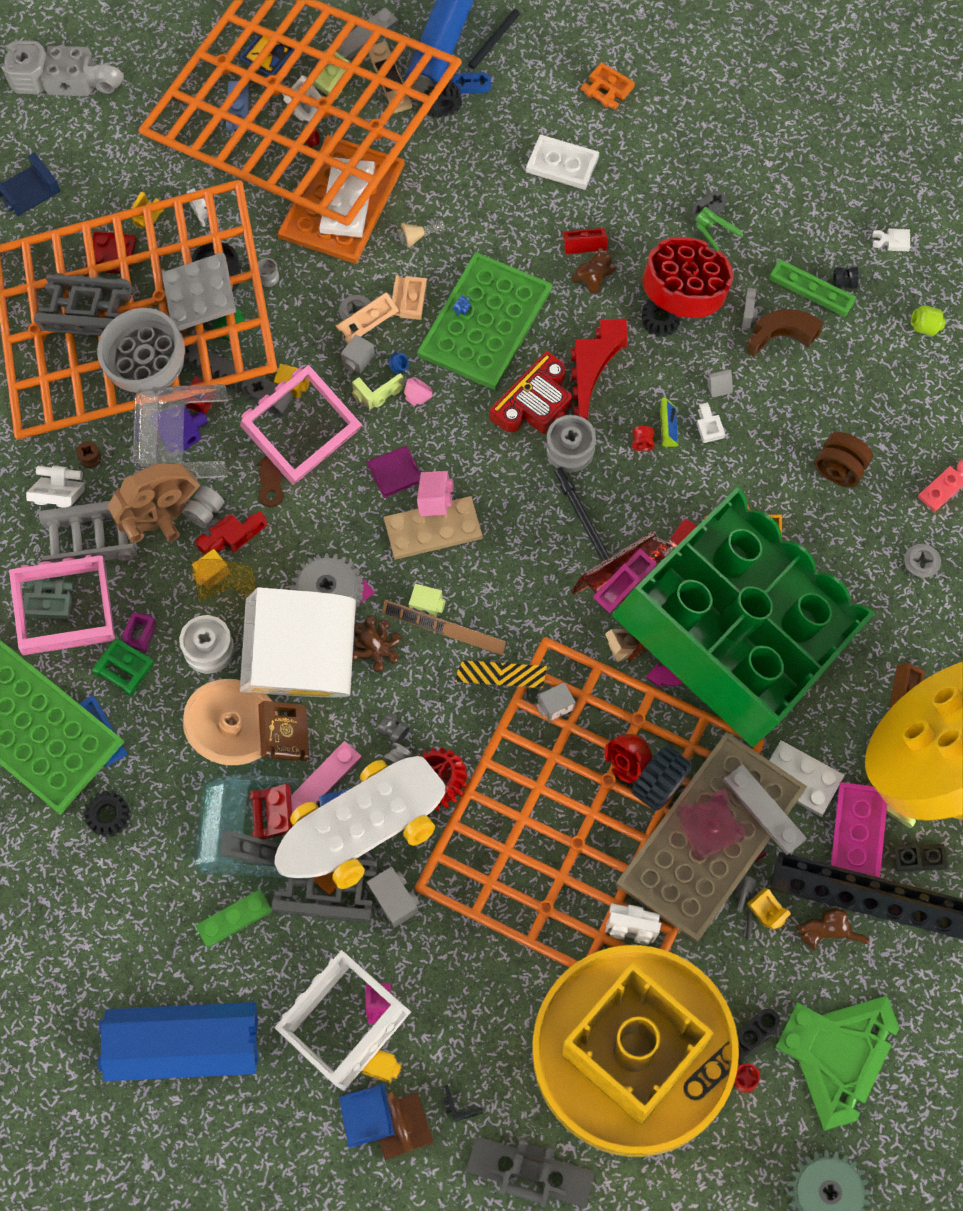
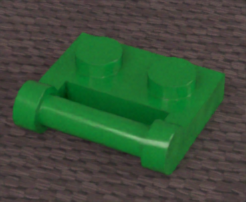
M115 638L93 667L92 673L97 677H104L123 689L125 694L132 697L155 663L149 657ZM111 663L132 676V679L128 682L106 669V666Z

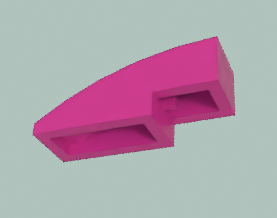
M640 548L592 598L608 613H611L657 566V563Z

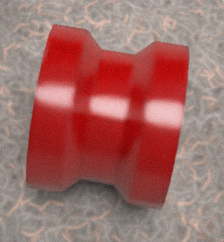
M649 426L635 427L633 429L635 440L632 441V448L636 451L653 450L654 441L652 438L655 435V430Z

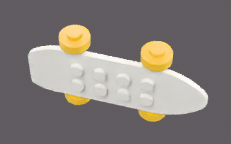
M421 756L405 758L390 766L383 760L369 764L360 775L362 783L320 808L315 802H306L295 809L290 817L293 827L282 839L275 855L277 871L283 876L292 878L317 877L334 871L332 879L340 889H346L355 885L362 878L365 871L356 858L404 830V838L413 846L425 842L432 835L435 825L427 815L436 808L443 798L446 790L444 782Z

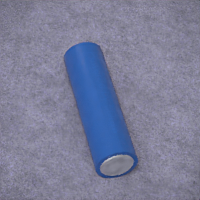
M436 0L419 42L452 55L474 0ZM415 50L404 76V81H406L424 55L423 52ZM432 57L411 88L424 93L425 89L428 90L429 85L433 87V83L439 82L449 63Z

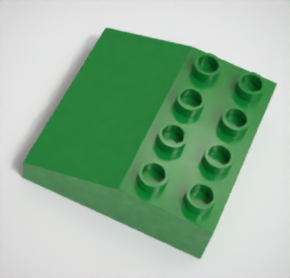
M737 486L632 590L612 616L659 659L665 667L689 687L698 698L705 702L748 744L754 747L783 720L875 612L866 606L852 604L846 586L838 578L828 573L817 572L812 555L803 546L796 542L783 541L780 528L772 517L760 510H749L746 497Z

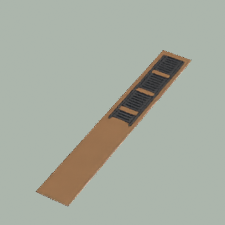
M388 600L384 601L382 614L503 655L506 641Z

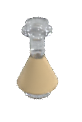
M436 218V223L422 227L402 223L401 228L397 229L400 245H406L407 248L414 245L424 235L439 232L442 235V232H446L443 219L439 220L438 218Z

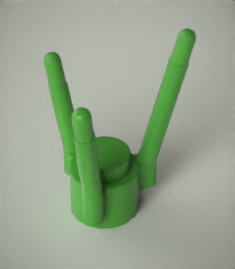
M704 207L695 219L699 223L696 228L703 233L715 251H718L719 248L705 227L710 229L717 222L738 236H743L740 229L720 218L707 207Z

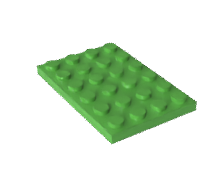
M475 252L420 346L417 357L496 390L549 296L553 284ZM461 295L466 298L470 297L468 302L471 303V306L465 315L462 313L457 315V312L452 309Z

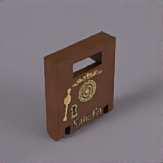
M262 701L258 704L261 756L268 758L271 753V759L298 761L300 759V761H307L309 759L306 705ZM275 711L290 712L288 717L275 715Z

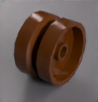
M833 432L826 439L823 449L820 450L814 461V465L824 478L843 487H855L862 479L864 470L871 463L873 453L868 445L859 438L844 432Z

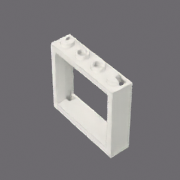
M341 950L334 959H330L329 965L325 970L315 976L312 985L306 992L297 997L293 1007L282 1015L283 1018L274 1028L335 1086L344 1091L411 1011ZM351 968L386 999L391 1006L340 1066L333 1071L294 1032L345 972Z

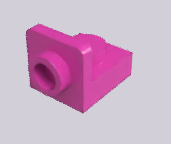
M380 983L391 993L390 983ZM367 984L365 985L368 1024H375L391 1004Z

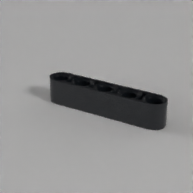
M772 1009L762 1010L737 1033L739 1048L738 1066L777 1030L780 1024V1017L776 1011ZM770 1017L774 1022V1026L771 1028L764 1027L761 1023V1018ZM746 1033L752 1034L756 1039V1043L753 1045L746 1044L743 1040V1035ZM729 1041L684 1083V1093L689 1099L700 1100L728 1075L729 1069L725 1070L723 1064L716 1060V1057L720 1055L723 1062L729 1065V1061H725L722 1056V1051L725 1046L729 1045ZM708 1062H718L717 1065L721 1069V1075L717 1079H711L707 1076V1067L704 1066ZM702 1072L704 1078L712 1083V1085L707 1087L704 1080L697 1075ZM697 1081L701 1083L703 1090L699 1096L689 1094L687 1087L690 1082Z

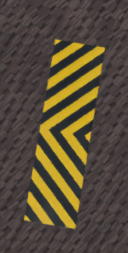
M463 660L458 668L455 682L543 688L547 666Z

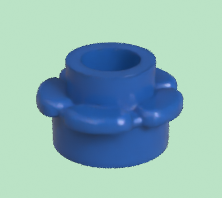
M461 295L452 308L457 312V315H460V313L465 315L471 306V303L468 302L470 297L466 298Z
M395 352L389 358V367L396 374L403 373L409 366L408 358L403 353Z

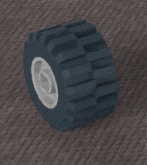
M669 745L663 747L652 758L634 783L632 794L652 810L657 811L661 809L683 783L691 770L692 763Z

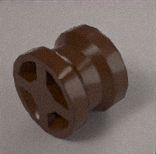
M84 441L78 445L76 455L82 466L93 468L100 463L101 453L94 442Z

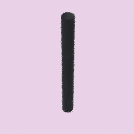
M513 9L468 63V67L472 69L477 67L520 15L517 9Z

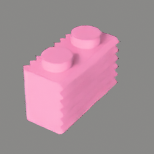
M448 471L421 472L417 498L421 517L447 515V508L452 506V495L449 492L454 491L453 479H449Z

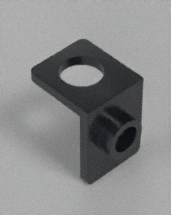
M444 1086L447 1097L443 1098L447 1114L452 1112L455 1122L483 1114L482 1107L457 1114L449 1086Z

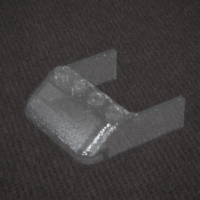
M226 385L140 389L135 395L133 462L137 470L141 471L154 464H182L195 478L228 477L225 461L183 463L185 406L188 403L229 401Z

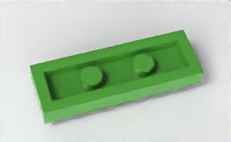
M261 889L195 926L206 947L209 948L271 913L272 910Z

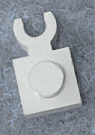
M888 229L887 234L880 230L873 231L872 237L881 239L880 241H873V247L880 248L883 245H887L888 251L910 250L909 229Z

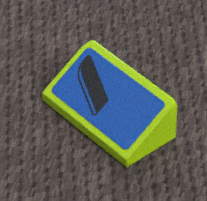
M662 398L660 404L661 443L663 447H677V409L667 398Z

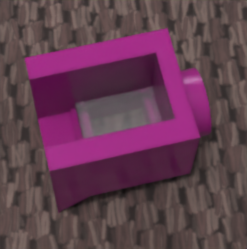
M132 612L122 634L124 643L135 650L147 653L150 641L157 628L155 619L146 613L138 614Z

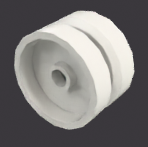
M210 615L197 616L182 628L179 637L180 648L189 666L197 672L205 674L217 673L226 668L232 661L235 652L234 641L227 625L218 617Z

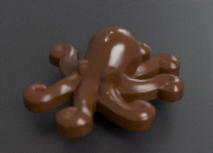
M368 616L365 619L366 629H364L362 623L354 625V633L360 636L359 639L354 636L353 645L362 649V651L353 649L352 661L358 658L368 659L372 657L375 661L373 670L381 672L384 669L381 657L389 658L392 664L398 662V653L389 649L401 642V636L395 632L391 635V640L387 641V629L390 627L389 621L384 619L379 622L380 633L378 634L375 627L376 618Z

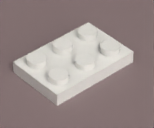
M540 135L526 166V172L585 190L599 158V152Z
M782 740L769 760L807 786L796 803L822 817L845 775Z

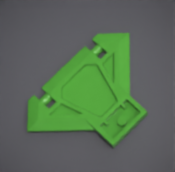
M887 996L823 1015L796 1003L777 1042L775 1049L799 1061L823 1131L855 1122L860 1115V1112L856 1111L854 1106L857 1101L865 1104L891 1048V1044L886 1042L885 1039L888 1033L896 1036L899 1030V1025ZM873 1025L879 1028L876 1036L870 1033ZM842 1093L848 1095L845 1103L838 1101Z

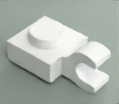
M193 188V189H191V190H189V191H186V192H187V193L195 192V189ZM204 198L189 202L199 218L201 226L204 227V219L208 217L207 209L204 208L206 207Z
M708 403L700 404L698 413L701 419L697 420V427L702 442L707 443L723 439L725 432L719 415L712 416Z

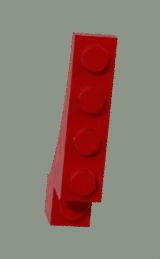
M626 319L600 320V327L595 329L596 339H575V347L570 349L571 361H575V367H572V381L576 380V387H573V400H577L578 405L574 406V415L583 417L587 421L590 398L601 372L619 350L627 348Z

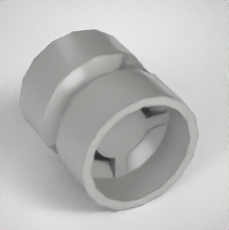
M202 485L193 495L194 500H191L185 506L182 513L194 524L201 528H206L214 517L212 513H218L225 501L217 492Z

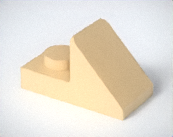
M611 629L605 634L609 641L608 645L617 662L648 650L626 629Z

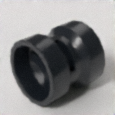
M842 267L834 268L833 281L835 287L839 289L842 287L857 288L859 278L857 267H850L849 269H843Z

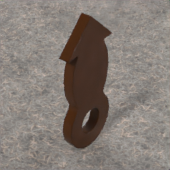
M265 456L257 464V466H261L259 477L263 486L259 491V499L266 507H275L282 502L284 496L282 489L279 487L282 474L272 461ZM270 491H274L277 494L273 500L266 498V494Z

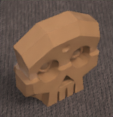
M154 464L124 478L121 488H117L107 507L119 531L126 532L131 543H137L143 539L144 534L141 531H154L158 528L161 529L168 542H173L179 538L180 533L172 521L179 517L185 508L186 501L200 487V484L195 476L182 464Z

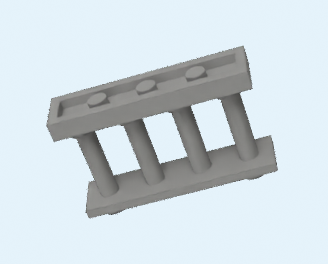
M110 501L39 511V520L43 528L49 529L51 555L42 556L43 562H62L65 558L82 559L90 554L91 556H103L104 561L112 559L126 561L133 556H137V551L133 543L128 544L126 532H120L118 527L119 545L105 547L103 522L105 519L113 518L107 507ZM92 521L94 522L96 549L83 550L81 525L83 522ZM62 525H70L72 527L73 552L60 554L58 528Z

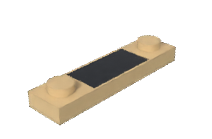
M386 41L374 44L368 53L376 74L391 54ZM394 63L385 78L403 85L402 78ZM382 86L387 101L390 103L397 91ZM405 95L394 113L412 108L409 96Z

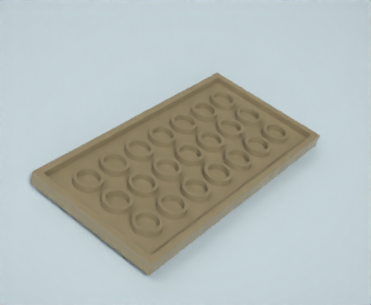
M727 732L615 885L652 912L658 913L663 920L696 943H698L771 839L770 835L723 782L724 778L743 764L786 815L789 814L807 788L805 784Z

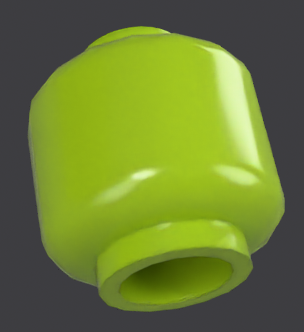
M922 305L919 309H915L911 317V325H913L915 332L934 336L939 331H942L946 323L941 309Z

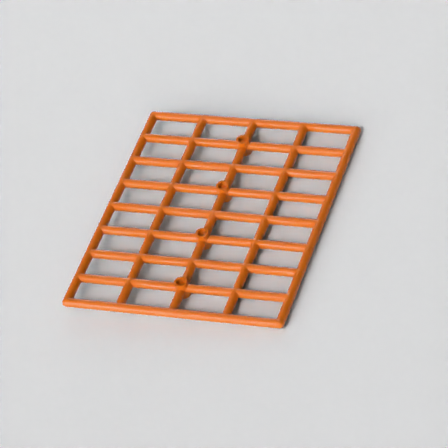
M234 0L139 128V133L345 226H349L462 63L461 59L318 0H295L297 1L275 32L258 24L276 0H266L251 21L234 15L244 1ZM304 5L322 11L300 42L283 35ZM330 15L347 21L326 52L308 46ZM228 22L245 28L226 55L220 54L216 57L206 52ZM355 25L372 31L373 33L351 63L334 56ZM253 32L269 38V41L248 69L231 63ZM380 36L399 42L377 74L359 67ZM278 42L295 49L276 76L271 75L266 78L256 74V71ZM409 46L423 52L424 55L402 85L385 78L405 47ZM302 53L320 59L298 91L281 84ZM432 57L450 63V66L430 95L411 88ZM200 59L216 65V69L195 97L178 91ZM328 63L346 70L327 97L315 99L306 95ZM232 72L242 76L220 108L203 101L222 74L226 75ZM356 74L371 82L354 107L348 113L332 106L352 75ZM250 80L267 87L245 119L227 112ZM379 84L397 91L379 119H373L369 122L358 117V114ZM282 93L292 98L270 130L252 123L272 95L277 96ZM406 95L423 102V105L403 134L400 135L384 128V126ZM172 97L189 104L166 136L149 129ZM300 102L317 108L318 110L296 141L278 134ZM197 108L213 114L214 116L191 147L174 140ZM333 115L344 120L322 152L304 145L323 117ZM222 119L238 125V129L217 158L199 151ZM351 124H355L370 132L348 164L330 157V154ZM247 130L263 136L264 139L242 169L224 162ZM385 137L396 142L374 175L356 168L375 139L379 140ZM275 141L290 149L270 178L266 181L250 174L271 142ZM298 152L316 159L294 192L275 185ZM325 163L342 172L320 204H317L301 195ZM350 175L369 182L346 216L327 208Z
M241 180L231 181L0 244V253L22 247L26 284L4 289L0 258V328L14 437L18 440L277 371L246 197ZM235 190L242 226L219 231L213 195ZM205 198L211 234L188 240L182 204ZM174 206L180 242L157 248L152 212ZM143 215L149 251L127 256L121 220ZM113 223L118 259L96 265L91 229ZM82 231L88 267L65 273L60 237ZM244 234L250 271L230 276V281L233 288L234 284L252 280L259 318L236 323L234 313L226 315L227 326L204 332L203 323L194 326L195 335L183 337L185 346L195 343L198 345L204 382L181 388L178 375L171 384L172 390L151 396L149 394H139L140 399L117 404L114 383L103 371L108 407L85 413L80 374L101 369L102 367L99 360L82 365L78 364L74 333H65L70 368L47 374L43 341L46 339L47 334L54 332L41 331L35 323L34 317L35 313H39L36 290L45 288L48 281L46 278L35 281L30 245L52 239L57 273L66 276L82 275L96 278L98 277L97 273L120 268L121 278L129 281L130 284L128 265L151 259L156 290L153 293V297L134 302L133 295H131V301L125 300V305L119 306L117 313L122 314L132 309L158 305L159 311L168 315V305L159 257L182 251L183 263L186 265L192 263L190 248L213 243L214 254L216 255L223 252L221 240ZM64 290L63 298H69L68 290ZM28 292L32 324L29 325L28 331L10 335L6 298ZM61 306V307H62V314H63V315H66V314H65L66 307ZM101 310L99 318H107V310ZM261 326L268 365L244 371L237 332ZM229 335L236 373L212 379L206 341ZM34 338L39 376L16 382L12 344ZM71 377L77 415L54 421L49 382ZM40 385L45 424L22 430L18 390Z
M544 637L529 665H540L547 649L550 648L592 668L582 690L547 673L545 674L544 683L552 687L565 683L571 695L578 698L574 710L571 711L567 720L559 717L550 721V723L563 729L552 750L547 749L507 729L517 708L548 721L546 716H541L536 705L522 699L528 687H517L463 792V796L459 799L414 888L416 892L570 968L578 960L537 941L540 931L549 917L595 939L587 956L600 951L603 944L610 947L628 945L605 932L606 923L611 914L609 910L598 930L555 909L553 906L563 884L608 906L611 903L627 907L629 905L624 902L627 893L620 888L614 898L568 875L577 855L580 853L622 873L629 866L585 844V839L594 821H598L641 842L634 855L635 858L662 821L664 815L670 810L669 804L673 798L672 796L661 809L655 811L645 833L599 812L608 792L611 790L642 805H647L632 794L631 788L616 781V775L612 772V769L615 767L612 764L608 772L602 775L560 755L571 733L603 748L610 742V740L576 725L585 704H591L629 722L630 727L626 734L636 735L638 730L644 729L684 748L682 756L689 761L693 754H697L705 759L711 754L712 751L698 745L708 723L739 738L742 737L723 719L557 641ZM601 673L646 693L637 712L632 714L591 695ZM654 698L699 718L690 740L646 720L645 716ZM502 738L547 759L536 781L491 760ZM764 739L752 747L759 754L764 746ZM556 763L600 784L591 807L545 786ZM486 768L531 789L521 812L475 791ZM686 777L681 785L686 787L692 779ZM540 794L586 816L576 836L572 838L529 817ZM470 799L516 821L505 844L459 822ZM524 826L569 846L570 850L560 870L514 849ZM454 831L500 852L489 876L443 854ZM509 857L555 879L544 901L540 902L498 881ZM438 862L484 885L473 908L426 886ZM493 889L538 911L528 936L481 913ZM659 919L658 923H661L660 931L666 933L659 949L669 952L679 930Z

